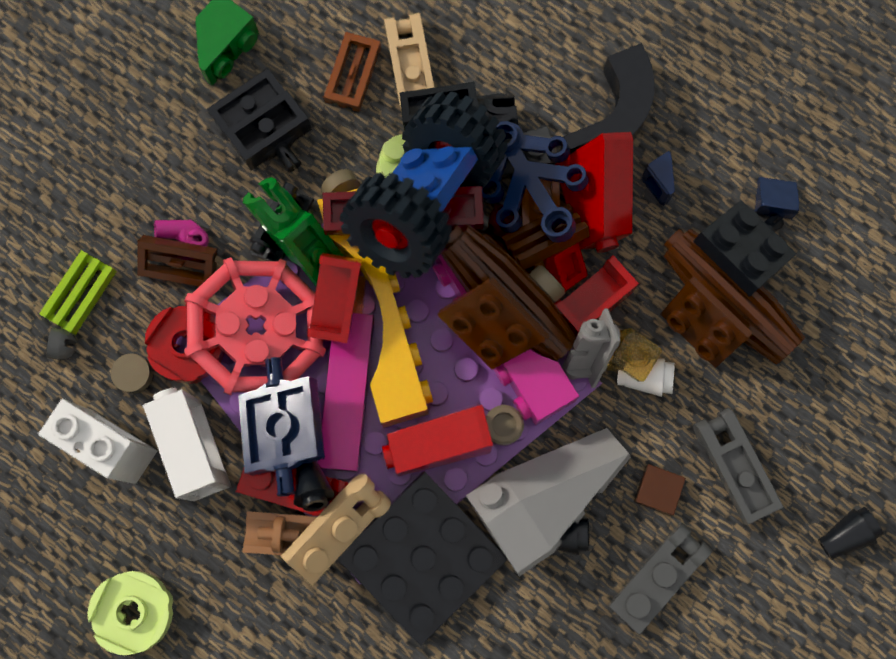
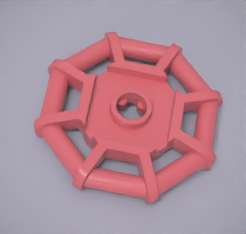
M231 257L223 260V265L193 293H187L184 302L187 304V347L184 349L186 357H192L224 388L223 393L231 395L232 392H250L268 382L267 376H240L242 368L250 367L251 365L266 367V359H271L272 357L281 358L291 347L303 352L283 371V378L288 381L297 380L319 357L323 358L326 348L323 347V339L307 336V341L296 337V316L307 312L308 333L315 292L286 265V260L280 258L279 261L233 260ZM239 276H265L272 278L268 287L261 285L243 286ZM230 280L234 292L219 306L209 302L208 300ZM279 280H281L302 301V303L297 304L295 306H292L290 303H288L276 291V287L279 283ZM203 312L215 316V337L203 341ZM251 317L255 320L261 318L264 320L263 328L266 332L263 335H260L258 332L252 335L248 334L246 330L249 324L246 320ZM219 347L235 363L232 373L209 350Z

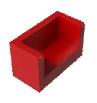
M328 253L320 255L319 275L311 323L307 333L308 337L348 343L362 259Z
M612 255L598 272L564 300L561 301L559 299L555 302V305L577 336L584 322L590 319L599 320L603 310L608 308L610 313L634 292L639 283L618 259Z

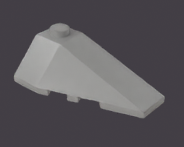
M605 428L505 470L467 494L466 497L516 573L521 576L556 551L562 543L560 538L573 522L578 523L585 515L584 509L596 494L603 493L631 457L608 428Z

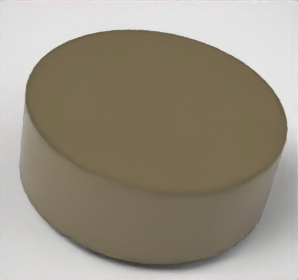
M342 169L325 179L321 186V193L347 192L359 188L360 182L352 170Z
M538 265L529 273L555 302L566 294L563 286L542 265Z
M132 353L125 354L114 362L111 368V379L118 389L126 393L136 394L144 391L150 385L153 379V369L150 363L142 356Z
M499 405L491 409L486 415L490 436L494 444L508 446L520 438L524 429V421L517 409L509 405Z

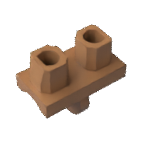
M247 511L246 533L242 552L282 555L317 517Z

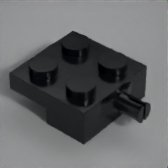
M269 68L207 108L210 116L250 171L269 158L276 156L279 157L288 172L295 171L291 162L297 169L300 167L301 161L290 147L294 141L312 129L307 116L290 93L283 89Z
M742 200L704 229L693 241L749 297L765 285L797 254L781 236L775 233L784 225L783 218L774 224L780 215L772 214L764 222Z

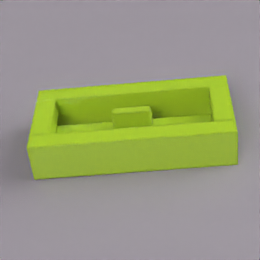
M81 250L39 315L76 335L117 271ZM89 264L84 273L82 274V276L80 277V279L78 280V282L76 283L75 287L73 288V290L71 291V293L69 294V296L67 297V299L55 315V312L57 311V309L59 308V306L61 305V303L73 287L74 283L76 282V280L78 279L86 265ZM99 269L102 271L68 323L65 319Z

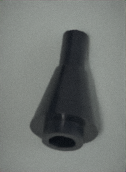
M317 461L302 464L296 468L294 505L308 512L324 509L328 502L334 498L335 494Z

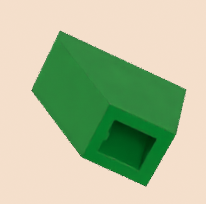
M211 0L195 18L199 68L206 81L212 86L218 79L225 78L231 72L234 61L242 52H248L253 48L259 34L253 16L232 0Z

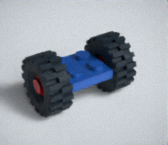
M444 92L436 93L434 97H428L402 133V139L405 140L402 146L406 153L401 157V162L395 170L389 173L386 178L383 172L376 173L373 177L371 175L367 177L342 209L340 221L343 222L341 229L343 234L350 235L347 239L351 247L357 246L360 249L358 254L363 259L368 256L373 260L371 265L377 269L383 266L386 268V273L394 276L396 272H399L401 278H409L411 274L414 278H418L423 273L426 274L448 243L449 235L452 232L451 225L446 224L449 217L447 212H442L459 187L482 186L483 189L506 156L504 153L507 150V143L502 142L506 137L504 129H496L499 123L495 116L489 118L485 114L488 109L481 104L478 108L472 105L473 98L465 96L463 100H460L458 93L450 92L447 97Z

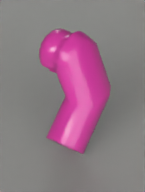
M192 220L154 221V236L157 238L176 239L179 242L201 246L208 245V234Z

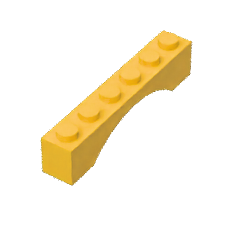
M322 198V199L317 200V202H318L319 209H320V212H321V216H322V219H323V198ZM328 235L344 256L362 259L360 271L373 288L380 304L383 320V344L378 367L370 387L381 425L385 428L429 415L426 404L433 403V398L428 381L423 380L419 382L415 367L422 365L416 342L408 344L404 330L411 328L405 305L397 307L393 293L400 292L396 273L394 276L386 273V268L383 266L377 269L371 265L373 260L368 256L363 259L358 254L360 249L357 246L351 247L347 239L350 235Z

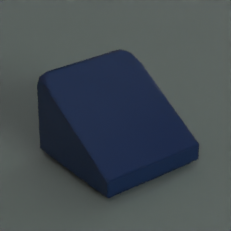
M670 151L649 163L641 178L659 204L663 206L670 201L675 192Z
M759 177L755 212L765 216L778 214L780 215L778 218L792 219L799 212L797 182Z

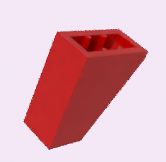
M631 132L602 133L571 153L565 161L555 164L567 167L573 164L581 165L589 177L588 185L583 190L577 192L569 190L565 183H560L566 204L569 203L573 207V212H577L580 215L581 222L585 221L589 226L590 237L579 242L581 250L596 248L597 253L607 252L619 247L618 241L632 234L633 136ZM575 174L570 178V181L576 182L581 179L582 175Z
M478 405L388 433L389 444L383 445L382 450L387 469L395 468L396 474L399 477L491 453L493 443L483 405Z

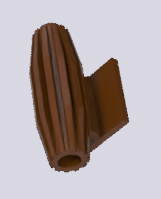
M458 224L451 227L452 232L449 235L450 239L440 254L467 293L439 310L437 316L491 370L528 350H532L554 361L563 358L572 349L577 336L550 296L506 251L471 225L466 224L462 227Z
M681 229L677 230L664 244L668 249L664 258L685 286L660 315L667 320L672 330L681 334L695 348L697 354L702 359L708 361L715 368L743 343L775 365L779 364L805 339V336L778 300L763 286L749 297L693 242L699 235L692 229L685 233Z

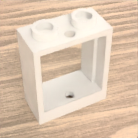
M168 388L154 394V401L144 404L143 407L175 498L195 502L232 487L201 401L182 389L178 391L177 388Z
M61 399L38 433L39 436L104 477L132 484L138 482L157 453L156 449L95 411L65 399Z

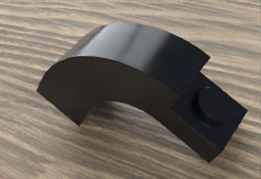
M642 43L607 56L603 73L613 92L615 109L602 121L563 136L569 145L570 154L602 133L631 132L633 141L640 133L651 109L655 92L652 65Z

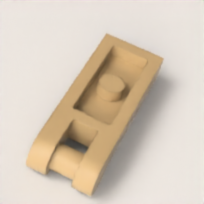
M420 13L409 14L408 19L395 21V17L384 19L400 110V92L434 88ZM412 33V38L399 40L398 35Z
M366 474L357 475L281 555L282 559L313 586L375 518L383 516L389 510L391 500L383 491H376L374 489V482ZM362 500H363L364 502H363V503L360 505V507L355 511V510L353 509V506H354L358 501H362Z

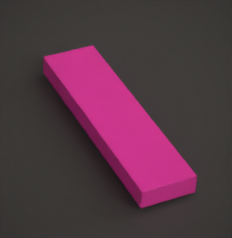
M353 313L348 343L331 341L322 419L325 459L318 460L321 469L358 472L374 324V316L370 314Z

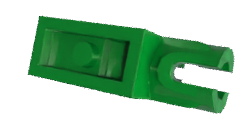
M266 178L258 183V185L271 200L280 204L275 209L278 215L262 197L255 198L249 192L243 198V203L260 222L268 235L279 245L290 261L299 265L317 287L320 255L322 253L344 255L331 238L324 234L322 226L312 213L302 210L276 178Z

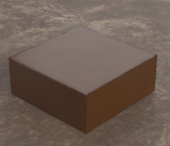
M647 464L634 503L674 516L686 478Z

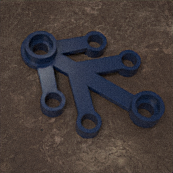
M509 121L499 122L496 129H504L506 134L502 142L506 139L512 140L507 143L504 160L487 185L482 189L484 201L489 204H496L504 197L505 192L500 181L508 159L514 167V173L503 207L496 214L497 224L506 233H513L520 228L522 218L518 212L525 189L527 188L543 214L541 227L548 239L556 243L569 240L576 230L575 220L567 209L555 205L540 179L565 183L569 190L577 192L583 190L588 185L589 177L586 170L578 164L567 167L528 161L522 151L546 153L552 162L561 163L570 155L569 145L565 138L561 136L543 138L524 135L522 129L517 124ZM556 146H563L560 152L552 153ZM573 175H582L581 179H579L578 181H570V178ZM497 187L493 194H486L489 188ZM514 215V219L511 223H503L504 219L507 216ZM558 225H567V227L563 231L558 233L554 232L555 228Z

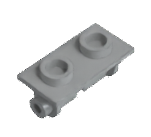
M608 308L603 310L599 320L590 319L581 325L573 344L574 350H570L562 366L568 379L588 378L591 388L597 386L603 372L607 369L612 355L620 344V331L618 326L613 323Z

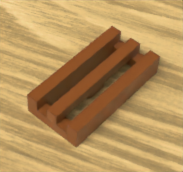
M345 32L324 94L325 103H336L339 107L346 108L347 106L351 107L354 111L360 112L381 49L380 41ZM356 44L358 46L342 94H336L351 46ZM366 47L370 48L355 96L351 98L350 94Z

